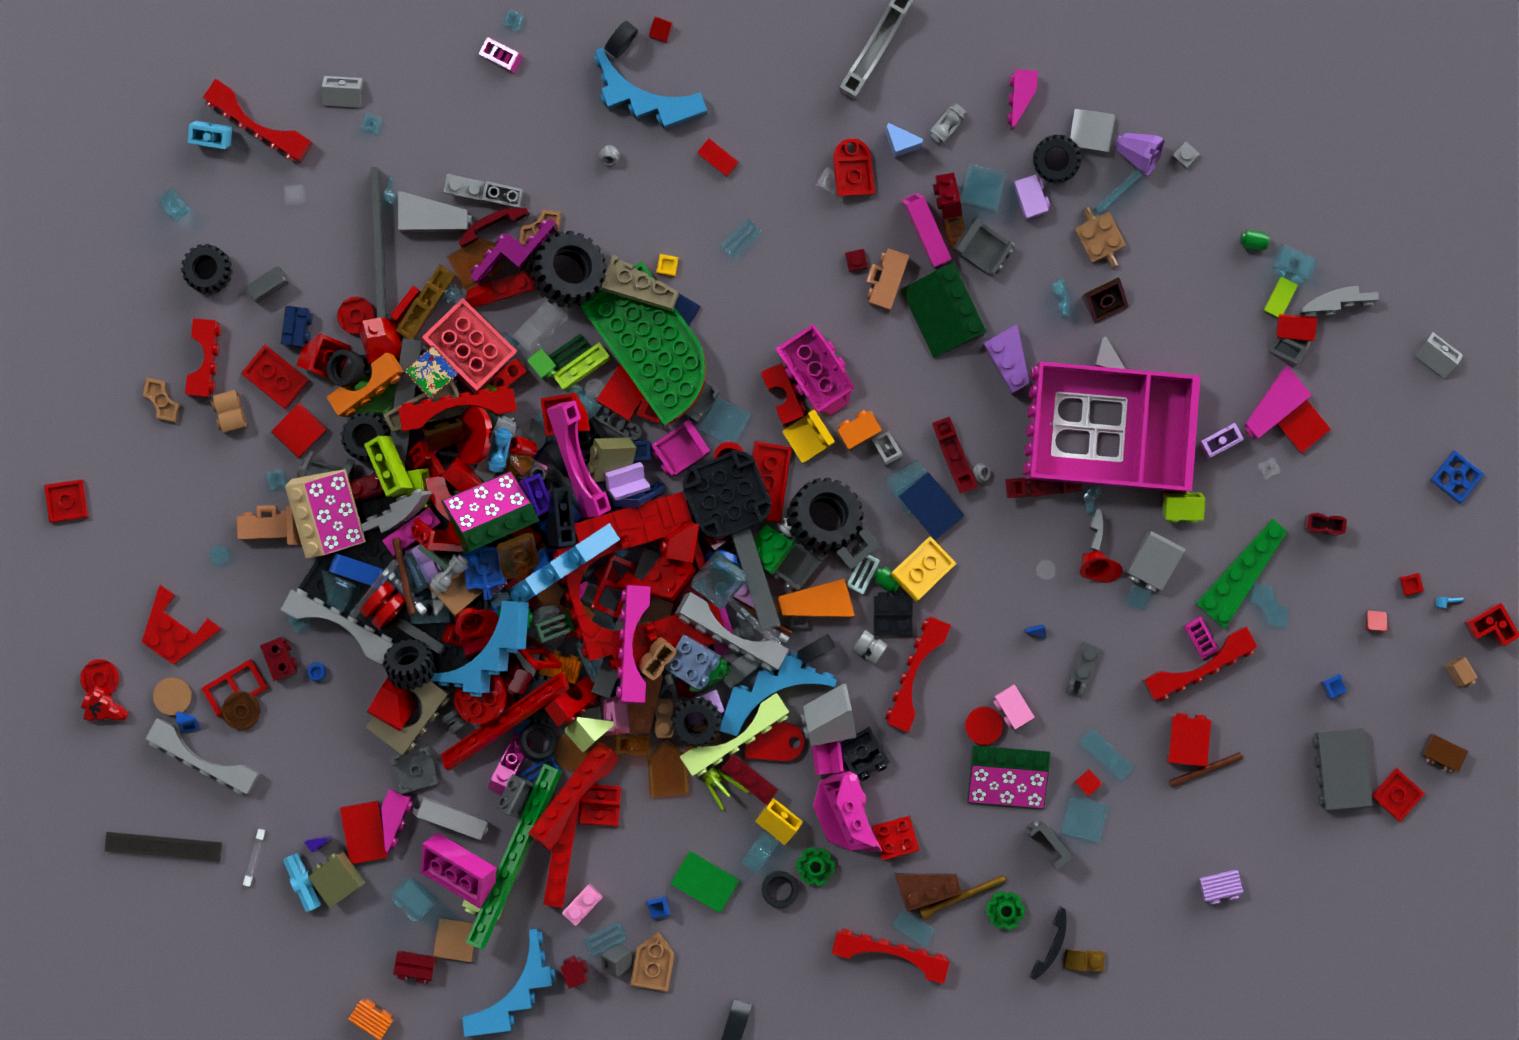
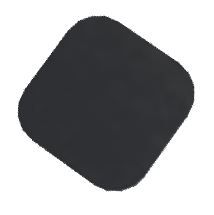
M733 450L696 466L693 465L684 475L682 485L685 497L696 524H699V530L707 538L716 540L733 535L762 523L770 514L771 499L757 468L756 461L752 455L750 456L746 452Z

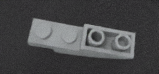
M446 174L443 193L463 199L514 208L520 207L523 189L451 174Z
M1359 286L1340 288L1312 300L1301 308L1299 313L1305 314V317L1317 316V313H1324V316L1336 315V312L1341 310V304H1343V307H1352L1354 303H1362V306L1374 305L1373 302L1379 300L1378 292L1359 293Z
M418 489L411 492L412 496L407 497L404 495L396 498V502L389 504L391 509L382 512L383 516H371L367 518L368 522L361 524L363 532L380 528L381 533L388 532L407 523L427 503L432 494L431 490L423 491Z

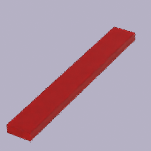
M560 672L504 710L496 720L484 724L441 754L444 768L450 771L569 690L566 675Z

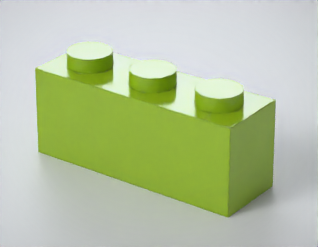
M377 436L364 444L386 496L399 497L413 488L391 436Z

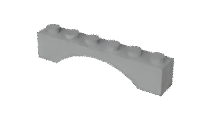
M914 0L890 1L873 34L840 85L839 91L856 101L913 5Z
M298 588L297 591L291 589L280 610L296 619L319 617L340 624L356 638L366 657L384 665V655L388 653L389 647L392 648L394 644L391 642L392 638L384 634L382 636L375 634L376 630L368 625H365V627L357 624L359 622L357 619L351 616L346 618L340 615L342 611L333 606L331 609L325 607V602L316 597L312 600L307 597L308 593Z
M691 592L684 595L675 612V615L679 616L681 622L693 624L696 626L695 629L703 634H710L712 639L718 643L724 642L729 645L728 648L731 651L741 652L745 655V659L760 663V667L766 671L778 670L789 650L773 640L750 641L733 635L716 620L707 601Z
M161 718L155 720L146 737L150 741L149 745L156 749L161 747L167 750L166 754L175 759L177 756L180 757L185 765L191 768L193 766L200 768V773L208 777L210 775L216 777V781L224 786H227V784L233 786V791L240 795L244 793L250 794L261 774L245 764L223 766L202 759L185 744L178 728Z

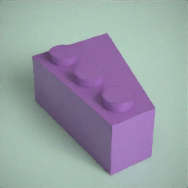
M1016 324L982 345L1011 395L1029 384L1020 335Z

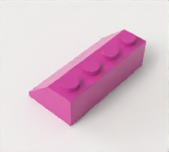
M436 833L422 843L420 873L474 906L482 907L496 882L497 868L439 833Z

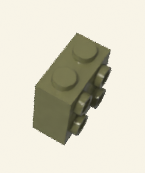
M629 437L594 439L593 446L590 449L589 463H587V468L595 482L606 481L605 473L633 464L637 447Z
M344 852L338 855L333 853L326 858V864L322 866L319 863L311 869L313 873L308 876L329 908L365 883Z

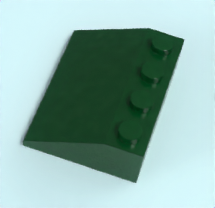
M954 262L901 289L933 358L987 332Z

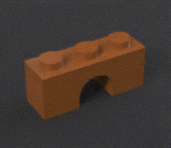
M557 582L535 595L538 598L536 602L544 608L547 606L553 610L551 613L555 617L567 612L570 614V610H572V608H565L560 604V598L566 590ZM581 602L586 615L592 620L596 615L595 612ZM572 621L575 629H577L576 621Z

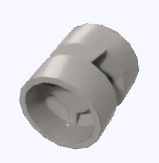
M865 630L852 651L860 656L865 655V660L875 665L886 649L887 644L880 639L875 640L874 635Z

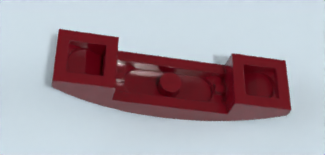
M510 208L494 212L472 225L458 243L461 248H464L479 240L476 235L477 232L507 217H510L514 223L530 214L527 208Z
M950 416L933 422L932 426L959 493L962 494L978 488Z
M1025 477L1005 479L1007 498L1083 491L1082 484L1025 479Z

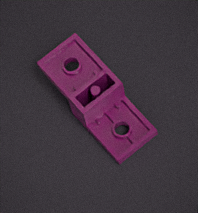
M551 218L548 221H542L538 226L539 231L535 236L532 234L525 242L527 244L526 247L508 232L505 236L503 234L500 235L495 242L497 245L494 249H489L483 256V262L480 265L477 263L470 271L472 273L471 279L477 285H481L503 257L522 271L532 260L534 253L540 245L558 229L556 222Z

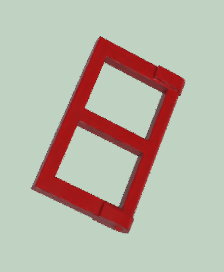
M610 553L590 608L618 619L624 602H621V598L616 611L598 604L605 585L622 592L617 587V584L608 581L607 577L613 561L630 568V574L633 576L638 565L614 553Z
M527 633L526 641H531L536 647H526V649H518V651L531 664V667L535 670H542V668L560 669L562 664L542 643L539 644L534 634ZM530 654H543L549 661L534 660Z
M252 659L201 688L218 718L222 716V710L209 689L227 680L234 692L239 691L231 676L249 666L260 685L259 688L250 692L251 694L256 696L268 689V685Z

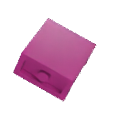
M690 419L655 443L653 442L651 444L653 448L650 450L656 460L660 458L663 465H661L664 473L666 475L670 474L672 477L710 453L709 448Z

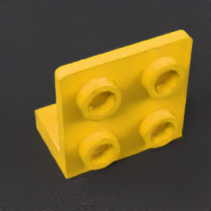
M815 410L810 411L808 415L782 431L802 463L835 443Z

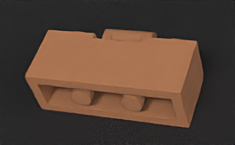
M888 248L887 252H882L879 263H882V266L871 265L866 279V283L875 285L874 289H869L867 299H870V305L887 311L891 310L910 255ZM877 271L882 272L879 282L874 280Z
M277 505L257 506V516L254 515V512H243L242 516H237L238 540L287 538L286 510L280 511V514H277ZM262 513H272V517L262 518Z

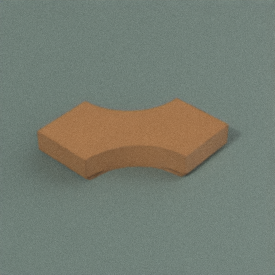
M542 209L537 221L530 225L521 226L519 243L526 246L525 242L532 234L535 236L539 231L538 226L542 221H548L549 218L556 222L558 229L555 232H559L562 212Z
M146 377L142 396L150 399L155 405L156 419L177 423L180 404L172 401L168 396L166 382Z

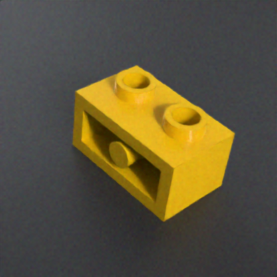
M774 798L755 820L758 825L784 845L793 837L803 823L800 818Z

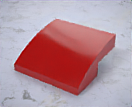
M299 403L277 424L271 433L299 459L327 429Z
M423 441L418 442L407 453V471L429 468L430 478L442 477L444 469L433 451L429 452L427 445Z
M592 785L581 798L580 825L618 827L621 786Z

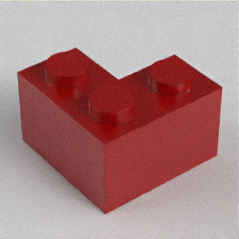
M1496 603L1463 622L1473 639H1478L1491 632L1498 645L1505 646L1519 638V632L1502 603Z

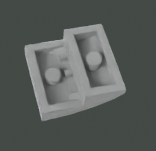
M1075 109L1070 138L1076 142L1079 149L1109 153L1115 115Z

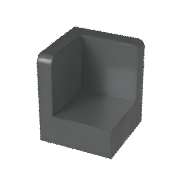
M619 944L614 945L601 955L602 970L616 978L632 967L631 951Z

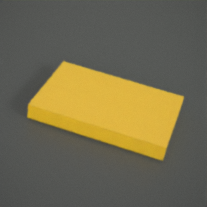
M930 536L890 575L917 602L957 563Z

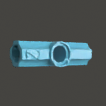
M299 852L283 859V863L291 877L290 883L292 888L299 895L305 911L308 912L321 906L322 904L314 885L308 878L311 874L306 870Z

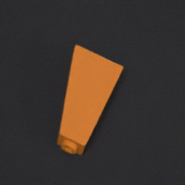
M845 579L778 596V601L775 602L777 612L782 613V617L852 618L855 616Z

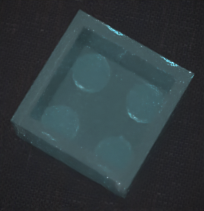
M969 163L960 197L961 204L996 213L1007 172Z
M716 551L693 577L691 587L722 610L746 583L747 573Z
M412 876L406 878L391 894L393 903L399 908L402 906L407 911L405 914L412 921L417 920L419 922L438 904V901Z

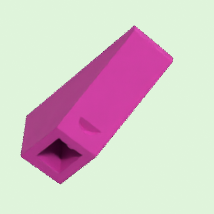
M1015 69L1014 75H1010L1009 86H1013V92L1009 94L1008 105H1012L1011 113H1008L1007 124H1011L1010 130L1015 128L1037 91L1038 71Z
M514 733L488 786V789L500 795L503 794L512 774H517L524 759L518 746L520 735ZM527 739L528 748L532 743L530 739Z
M393 789L388 790L381 807L385 851L387 852L391 848L395 849L399 840L396 838L397 833L403 830L406 823L403 820L406 813H410L413 806L411 802L412 797L400 794V792Z

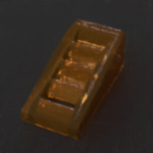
M941 211L949 247L953 248L958 240L953 241L952 238L961 236L965 231L963 215L943 219ZM949 222H959V224L949 226ZM958 228L961 229L960 232L951 233L950 231Z

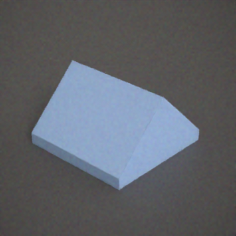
M890 123L886 127L885 133L894 158L920 149L923 142L922 138Z

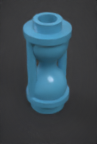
M498 428L493 433L494 439L490 459L487 464L489 465V470L503 472L507 466L506 461L513 434L510 433L509 429Z

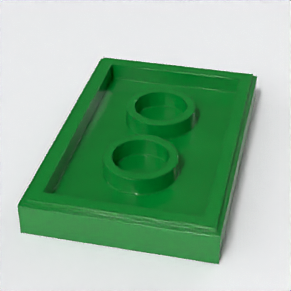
M689 851L670 884L721 913L739 879L694 852Z

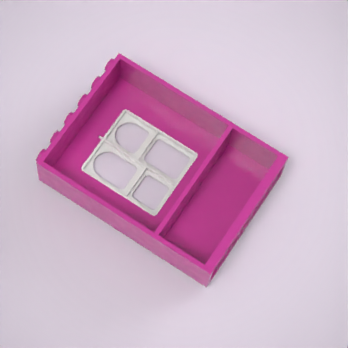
M1041 361L1035 364L1034 368H1031L1030 379H1033V386L1029 388V398H1032L1031 406H1028L1027 417H1030V424L1026 427V436H1029L1028 444H1025L1024 455L1027 456V463L1023 465V475H1026L1025 479L1167 492L1192 491L1201 376ZM1065 398L1082 400V417L1080 422H1068L1059 416L1058 406ZM1091 401L1120 402L1122 404L1121 424L1114 426L1090 423ZM1066 429L1088 431L1090 434L1088 453L1083 455L1061 452L1055 442L1057 434ZM1098 433H1116L1120 436L1119 454L1117 457L1097 455Z

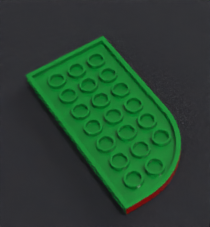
M643 262L634 267L641 272L647 273L649 277L654 279ZM601 290L580 306L665 427L688 412L698 400L706 380V359L698 339L675 307L672 312Z

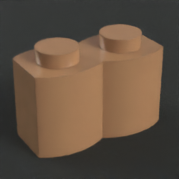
M237 390L213 396L214 401H211L213 411L218 413L219 419L216 420L219 431L222 430L223 433L227 434L247 428Z
M660 637L653 642L649 653H646L640 659L637 668L651 680H655L663 672L664 666L674 658L676 649Z
M1458 657L1444 665L1456 686L1460 685L1461 688H1467L1476 682L1474 679L1477 678V675L1466 657Z
M657 699L655 733L658 738H671L674 734V729H672V716L674 713L672 699Z

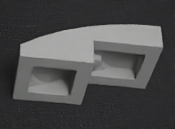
M1096 509L1089 528L1096 530L1090 549L1098 551L1103 535V517L1101 510Z

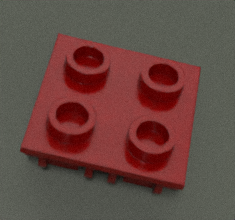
M910 816L873 826L876 840L883 850L880 852L882 861L920 851Z

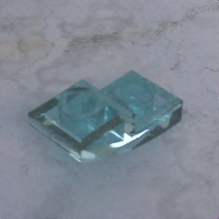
M1058 277L1056 282H1053L1052 293H1055V298L1062 299L1058 304V313H1061V318L1068 319L1070 317L1069 294L1063 278Z

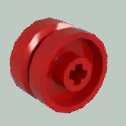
M389 581L380 586L359 610L365 618H370L377 613L372 620V624L378 630H381L392 621L406 604L402 593H397L391 598L395 592V587Z

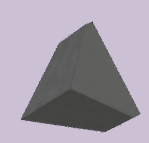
M1277 338L1269 351L1291 367H1295L1309 349L1312 341Z

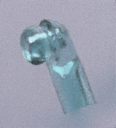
M1092 486L1084 494L1086 513L1095 512L1094 501L1102 495V488L1100 486Z

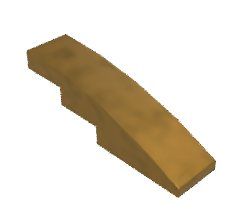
M438 265L430 280L426 282L419 296L412 303L396 331L406 338L414 340L456 274L442 265Z

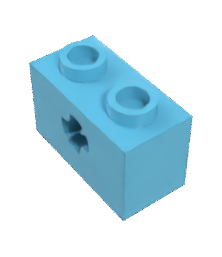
M194 121L189 124L187 143L225 149L231 146L233 126Z

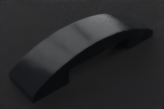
M1059 907L1052 923L1059 927L1045 961L1037 959L1029 976L1033 980L1040 977L1051 966L1062 947L1067 923L1064 907Z
M737 999L733 1000L721 1040H742L752 1004Z

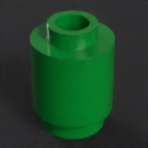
M1247 229L1245 233L1241 234L1240 244H1243L1245 249L1267 250L1269 235H1266L1265 232Z
M886 566L883 568L879 567L873 575L876 578L874 582L889 592L893 591L895 593L900 584L890 575L893 571Z

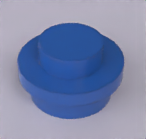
M312 663L307 669V675L312 681L319 682L326 677L327 670L322 663Z

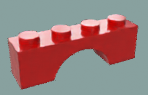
M193 318L191 337L201 344L204 351V361L196 372L187 375L185 395L211 398V394L215 392V382H213V375L217 373L215 356L219 355L217 337L221 336V325L216 320Z

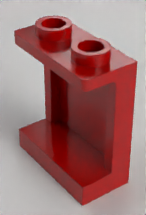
M415 518L414 524L411 527V536L427 550L464 552L450 521L447 530L431 529L420 518Z
M1176 713V717L1171 716L1169 754H1167L1166 762L1207 766L1211 720H1206L1207 716L1195 715V718H1187V714Z

